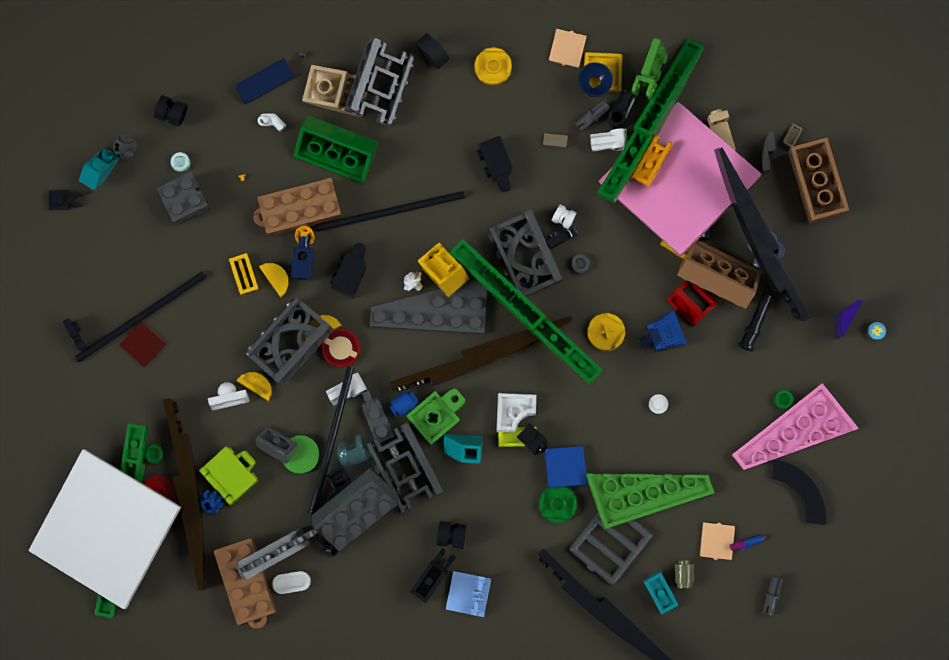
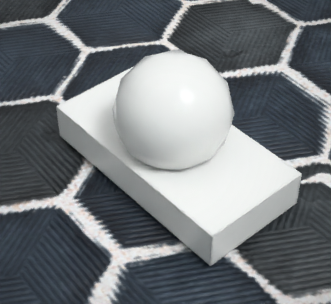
M224 382L218 388L219 396L208 398V402L214 411L249 403V396L246 390L236 392L237 389L232 383Z

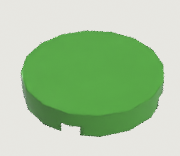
M298 435L290 438L298 443V446L288 463L283 464L288 470L296 474L310 472L319 462L320 451L318 445L307 436Z

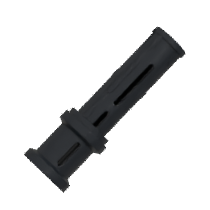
M762 294L749 326L745 327V333L741 342H738L740 348L750 352L754 351L753 346L757 337L761 335V325L773 301L771 296Z

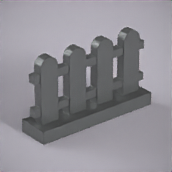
M299 528L236 562L235 566L243 581L310 545L307 539L316 535L317 531L313 529L304 533L302 528Z

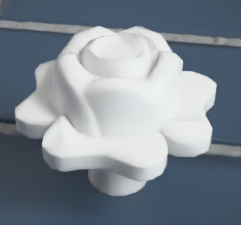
M416 271L404 277V290L410 291L414 288L417 291L421 290L423 287L420 283L422 273Z

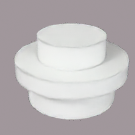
M654 395L649 401V408L652 412L661 414L667 410L668 401L663 395Z

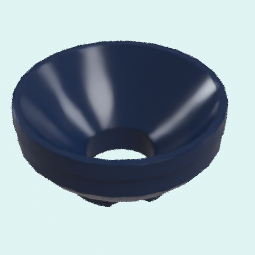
M597 62L585 65L578 76L580 89L590 97L605 95L613 83L610 69L604 64ZM597 77L601 83L598 87H592L589 84V80Z

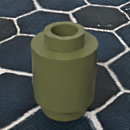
M678 560V564H675V583H677V588H693L694 564H690V560Z

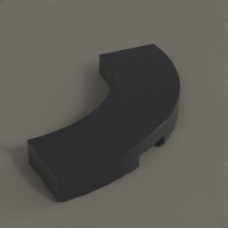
M774 460L772 479L789 485L798 493L805 508L806 523L826 525L825 504L813 480L796 466L784 461Z

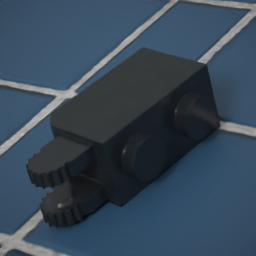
M497 136L479 143V150L476 151L480 161L484 160L486 167H484L487 178L491 177L492 182L497 181L501 191H509L511 184L508 176L511 175L512 164L501 137Z
M360 242L355 244L350 254L346 252L345 257L341 256L337 265L340 268L337 274L334 273L330 280L332 290L352 299L367 269L363 260L366 251L364 244Z
M443 548L435 559L429 563L410 591V593L425 603L431 598L456 558L452 555L448 558L444 567L439 565L438 561L444 556L446 551Z

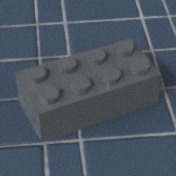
M369 468L312 515L313 528L340 551L398 504L396 492Z

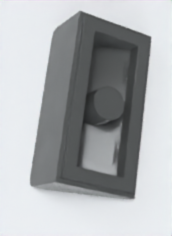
M268 426L255 438L257 448L285 464L288 463L298 446V443Z

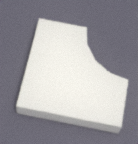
M498 393L497 432L516 433L517 426L521 420L528 416L536 415L537 395Z

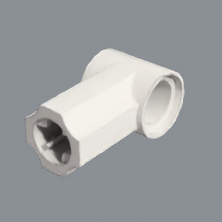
M614 129L607 133L590 134L592 151L610 149L612 151H622L628 142L627 129Z
M355 373L352 376L347 399L356 397L367 390L359 373ZM343 382L326 391L333 406L338 403Z

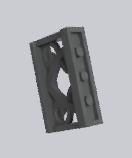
M532 210L489 228L488 238L491 244H495L498 249L495 253L499 262H504L506 268L503 271L506 278H511L513 286L525 297L562 282L563 278ZM526 220L527 224L518 232L512 227V225ZM503 230H510L515 236L512 238L510 235H505L508 241L502 242L499 234ZM524 236L527 240L528 236H532L533 241L531 243H527L523 240L522 237ZM519 241L525 247H538L540 250L532 259V268L523 266L513 260ZM503 248H509L507 257ZM542 259L544 264L538 265L539 269H536V260ZM512 268L519 271L516 277L514 275ZM529 275H532L534 277L533 285L530 288H523L520 285V279L526 278V283H528ZM551 275L552 279L537 285V276Z
M298 297L292 299L287 304L284 312L274 318V323L262 331L261 337L256 342H253L246 352L247 356L282 387L334 331L325 320ZM298 310H302L306 314L303 324L301 323L302 318L300 315L298 319L293 318ZM311 316L321 324L318 328L308 325ZM289 331H299L297 342L300 348L297 351L286 349L280 352L279 342L281 334ZM304 331V337L309 336V338L305 342L302 341V335ZM264 348H268V352L264 355L271 356L273 354V357L269 360H261L259 353ZM291 354L292 357L286 361V356L284 355ZM275 362L279 369L278 373L275 374L266 365Z

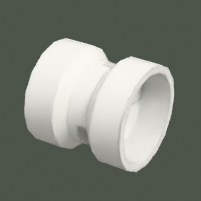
M560 204L551 221L560 223L564 228L569 229L577 212L569 211Z

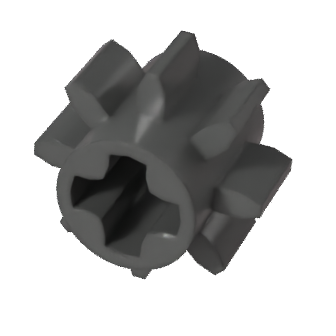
M121 135L114 142L113 149L115 154L120 155L121 159H129V157H133V154L136 153L137 143L134 139H130V135Z

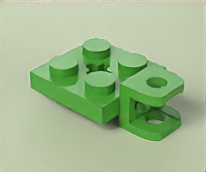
M653 39L641 71L642 76H636L632 88V93L638 96L642 86L648 87L646 96L649 100H651L658 86L656 81L658 82L661 77V66L666 63L668 57L665 47L659 39Z
M457 389L448 391L443 397H440L434 391L406 416L430 445H433L460 421L455 413L463 407L466 399ZM454 396L459 398L456 403L452 402ZM437 413L438 422L430 423L428 421L430 419L429 414L435 415Z

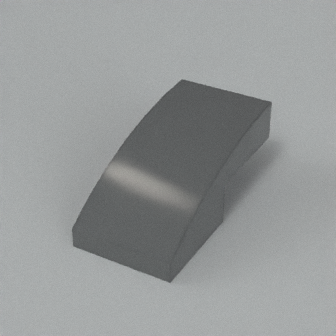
M769 132L762 147L760 157L761 174H766L770 171L769 154H774L776 150L773 132Z

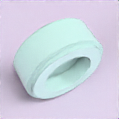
M178 152L172 156L171 166L177 172H184L190 167V159L185 153Z

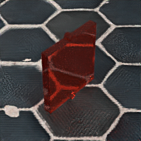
M140 322L132 332H128V336L120 346L143 367H146L153 358L157 357V353L165 346V343Z

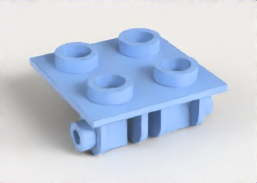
M453 571L446 610L484 617L491 579Z

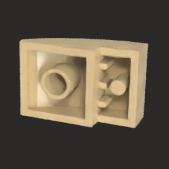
M311 65L302 101L321 108L358 116L356 113L344 111L356 75L349 74L347 71ZM366 92L363 93L361 101L366 100Z

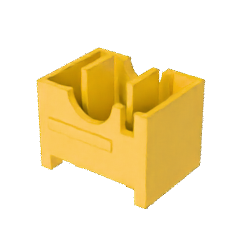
M440 243L436 244L418 260L424 272L438 285L447 297L452 295L470 279L463 267Z

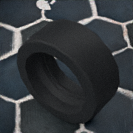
M425 33L415 42L421 54L436 69H440L449 61L450 58L445 50L429 34Z

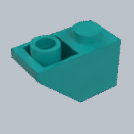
M105 147L102 148L84 164L79 181L95 191L104 183L120 157Z
M444 434V454L463 463H481L483 436Z

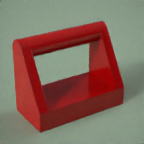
M685 281L667 299L692 327L718 304L704 289L690 281ZM688 284L709 305L704 312L682 291Z

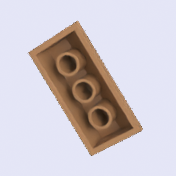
M697 240L687 250L677 276L746 309L756 294L762 271Z

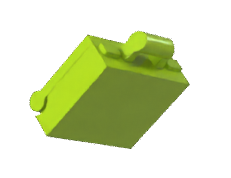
M226 446L202 467L199 472L225 501L232 506L258 482V477L253 472L251 473L256 461L247 451L235 455L231 447L228 448ZM241 457H242V458L247 462V464L249 465L247 468H246L245 465L239 460Z

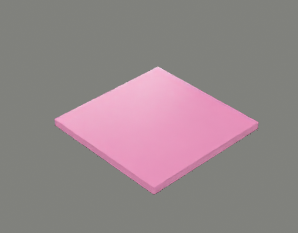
M677 102L659 132L658 136L660 138L657 142L666 147L667 143L671 141L673 146L650 187H647L632 180L631 175L618 200L676 253L682 256L732 206L714 149L723 147L747 190L761 177V173L682 104ZM610 170L599 180V183L601 185L604 182Z

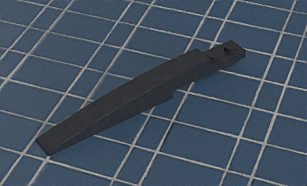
M723 147L714 149L719 169L738 221L773 292L778 293L782 291L781 296L786 303H789L792 308L790 312L796 320H808L811 318L773 252L780 247Z
M543 549L538 554L540 556L539 561L546 568L550 566L554 570L552 574L559 581L563 579L566 581L561 588L604 626L651 660H671L606 597L599 602L547 551Z

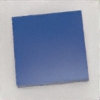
M583 446L544 450L548 488L584 486L588 484Z

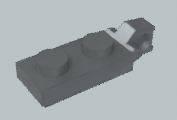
M369 390L363 392L362 395L365 403L361 404L362 410L374 439H377L380 444L394 438L395 436L378 398L372 399Z

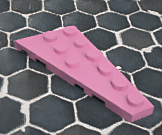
M822 383L733 453L732 456L741 468L745 470L859 428Z

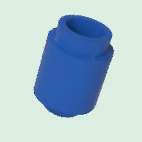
M411 390L409 392L405 391L390 401L392 403L390 409L395 416L399 414L402 417L416 408L415 405L419 402Z

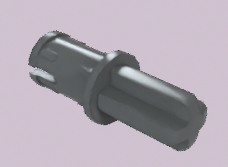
M602 100L590 111L587 110V113L574 124L577 127L580 126L578 129L583 132V130L594 121L597 122V119L609 110V105Z
M772 577L768 593H765L767 597L762 613L774 616L777 601L780 599L782 578Z

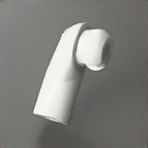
M274 113L262 114L258 117L259 125H274L279 132L283 131L287 126Z

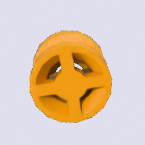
M301 226L296 230L295 239L298 244L299 236L310 237V245L314 243L315 235L310 227Z

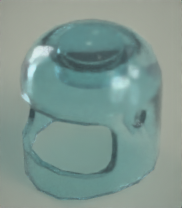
M361 433L354 436L355 443L346 445L342 441L337 445L336 454L343 466L353 467L369 460L361 439Z

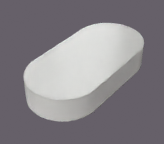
M303 571L280 574L274 577L272 588L278 594L303 591L310 586L311 578Z

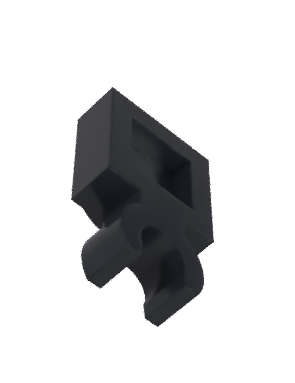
M49 190V210H69L70 204L75 207H82L83 204L80 202L76 203L75 199L76 197H82L83 194L74 192L72 195H69L68 190Z
M573 227L566 232L560 234L555 232L549 235V239L546 240L549 250L578 236L579 232L576 227Z
M69 318L62 321L77 349L80 351L86 349L87 346L79 333L81 328L78 323Z

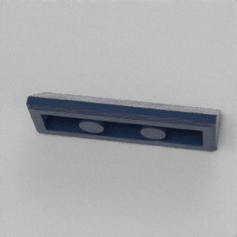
M283 58L235 85V88L244 104H247L294 78V75Z

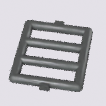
M597 513L570 546L569 550L587 565L586 568L591 572L595 571L609 584L615 585L652 539L653 534L636 520L626 522L643 535V538L635 545L614 527L605 529L631 551L627 558L623 560L591 534L597 525L603 528L599 513ZM585 540L619 566L613 575L609 574L579 549Z

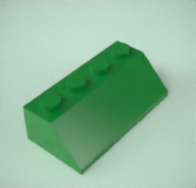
M308 115L300 128L293 157L364 184L379 142Z

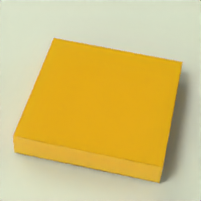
M585 52L584 66L593 62L607 66L613 77V83L608 92H621L623 54ZM597 77L589 80V84L592 87H598L601 83Z

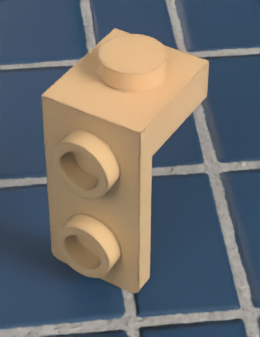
M721 109L712 111L711 115L707 118L709 129L735 150L736 148L727 122L729 119L728 111H722Z

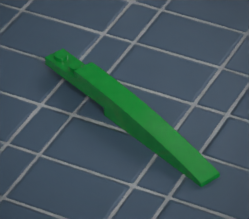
M687 39L635 124L632 136L599 188L598 196L613 203L616 202L631 175L633 176L654 136L658 135L696 66L705 48L704 45Z
M462 239L451 250L450 254L483 287L589 385L603 372V369L548 320L545 314L466 241Z
M128 423L120 470L142 483L145 469L143 459L149 426ZM98 594L95 615L113 619L117 605Z

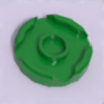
M568 487L547 488L539 499V510L542 516L555 524L570 520L577 509V499Z

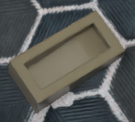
M793 123L781 145L788 149L794 147L803 128Z
M544 133L543 146L566 149L568 136Z
M403 475L401 480L409 476ZM407 483L397 488V495L406 496L409 494L410 489Z

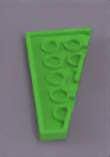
M586 473V478L604 530L714 494L708 475Z

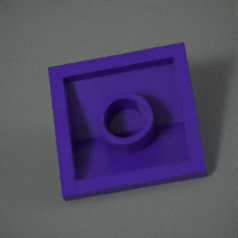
M857 300L835 316V338L839 339L845 335L862 300Z

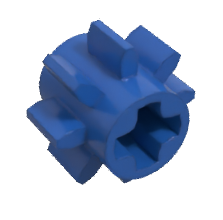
M207 489L199 498L201 501L200 507L206 513L213 512L216 514L224 505L221 502L222 496L216 490L209 491Z

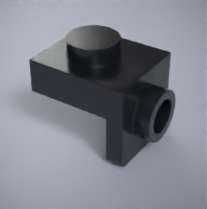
M530 423L517 436L534 455L537 453L541 454L547 448V439Z

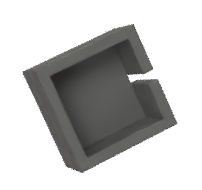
M192 172L157 188L176 226L210 210Z

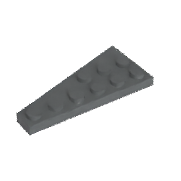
M477 280L465 282L449 297L441 289L373 306L371 307L370 327L484 334L487 289Z

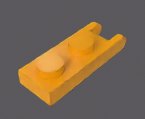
M658 135L654 136L632 176V180L647 187H650L673 146L671 141L667 143L666 147L658 144L657 142L660 138Z

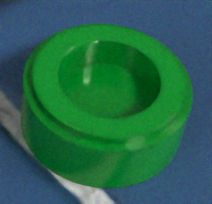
M780 390L774 396V403L779 409H788L794 402V397L788 390Z
M151 444L146 447L144 457L149 463L157 464L162 461L164 451L159 445Z

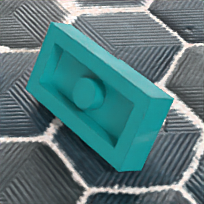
M660 571L643 580L661 614L678 606Z

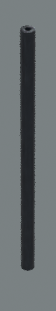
M464 191L315 224L316 230L319 232L464 199L465 194Z
M203 271L75 356V359L78 363L205 279L206 276Z
M347 366L308 512V516L311 517L317 512L354 367Z

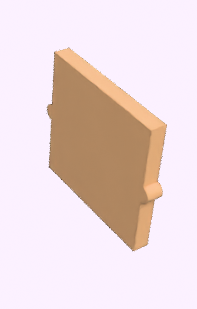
M556 29L549 61L562 64V66L568 65L579 68L587 36L576 34L573 31L568 32Z
M703 522L700 556L710 557L714 560H732L733 550H730L729 545L734 542L735 526L721 525L720 522L717 524Z

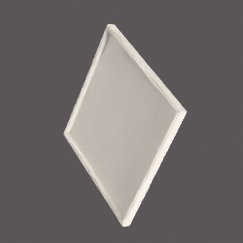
M83 449L28 551L122 609H127L181 506L86 449Z

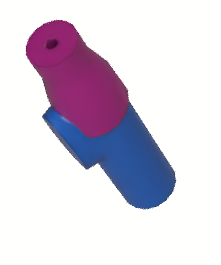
M761 534L739 540L729 545L730 550L749 549L751 545L764 542L766 536Z

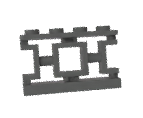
M372 38L367 41L344 111L356 113L359 116L363 115L366 108L378 113L375 123L387 127L395 122L397 116L395 112L403 98L401 94L408 84L407 77L409 71L414 67V55L402 51L399 52L398 58L384 53L387 44L381 43V40L377 38ZM376 56L385 60L383 68L376 65L373 66ZM392 63L398 66L401 65L398 75L390 72ZM377 73L390 78L385 94L372 88ZM364 92L373 95L371 103L361 101ZM380 98L389 101L386 110L377 107Z
M408 422L394 429L398 439L383 447L375 439L367 443L368 448L365 449L370 460L374 458L377 464L374 468L378 476L383 475L385 483L394 491L395 489L391 481L394 480L397 487L407 483L411 493L403 497L406 505L403 506L396 493L398 504L395 506V509L397 511L401 510L402 513L413 508L409 498L426 490L429 498L443 492ZM400 433H405L416 456L412 457L410 451L400 455L396 447L397 443L403 441ZM376 446L379 453L386 449H389L393 459L385 463L388 468L387 471L384 470L373 447ZM408 456L416 473L399 482L391 464ZM422 466L434 489L433 491H430L427 485L420 489L417 488L413 479L421 475L418 467Z

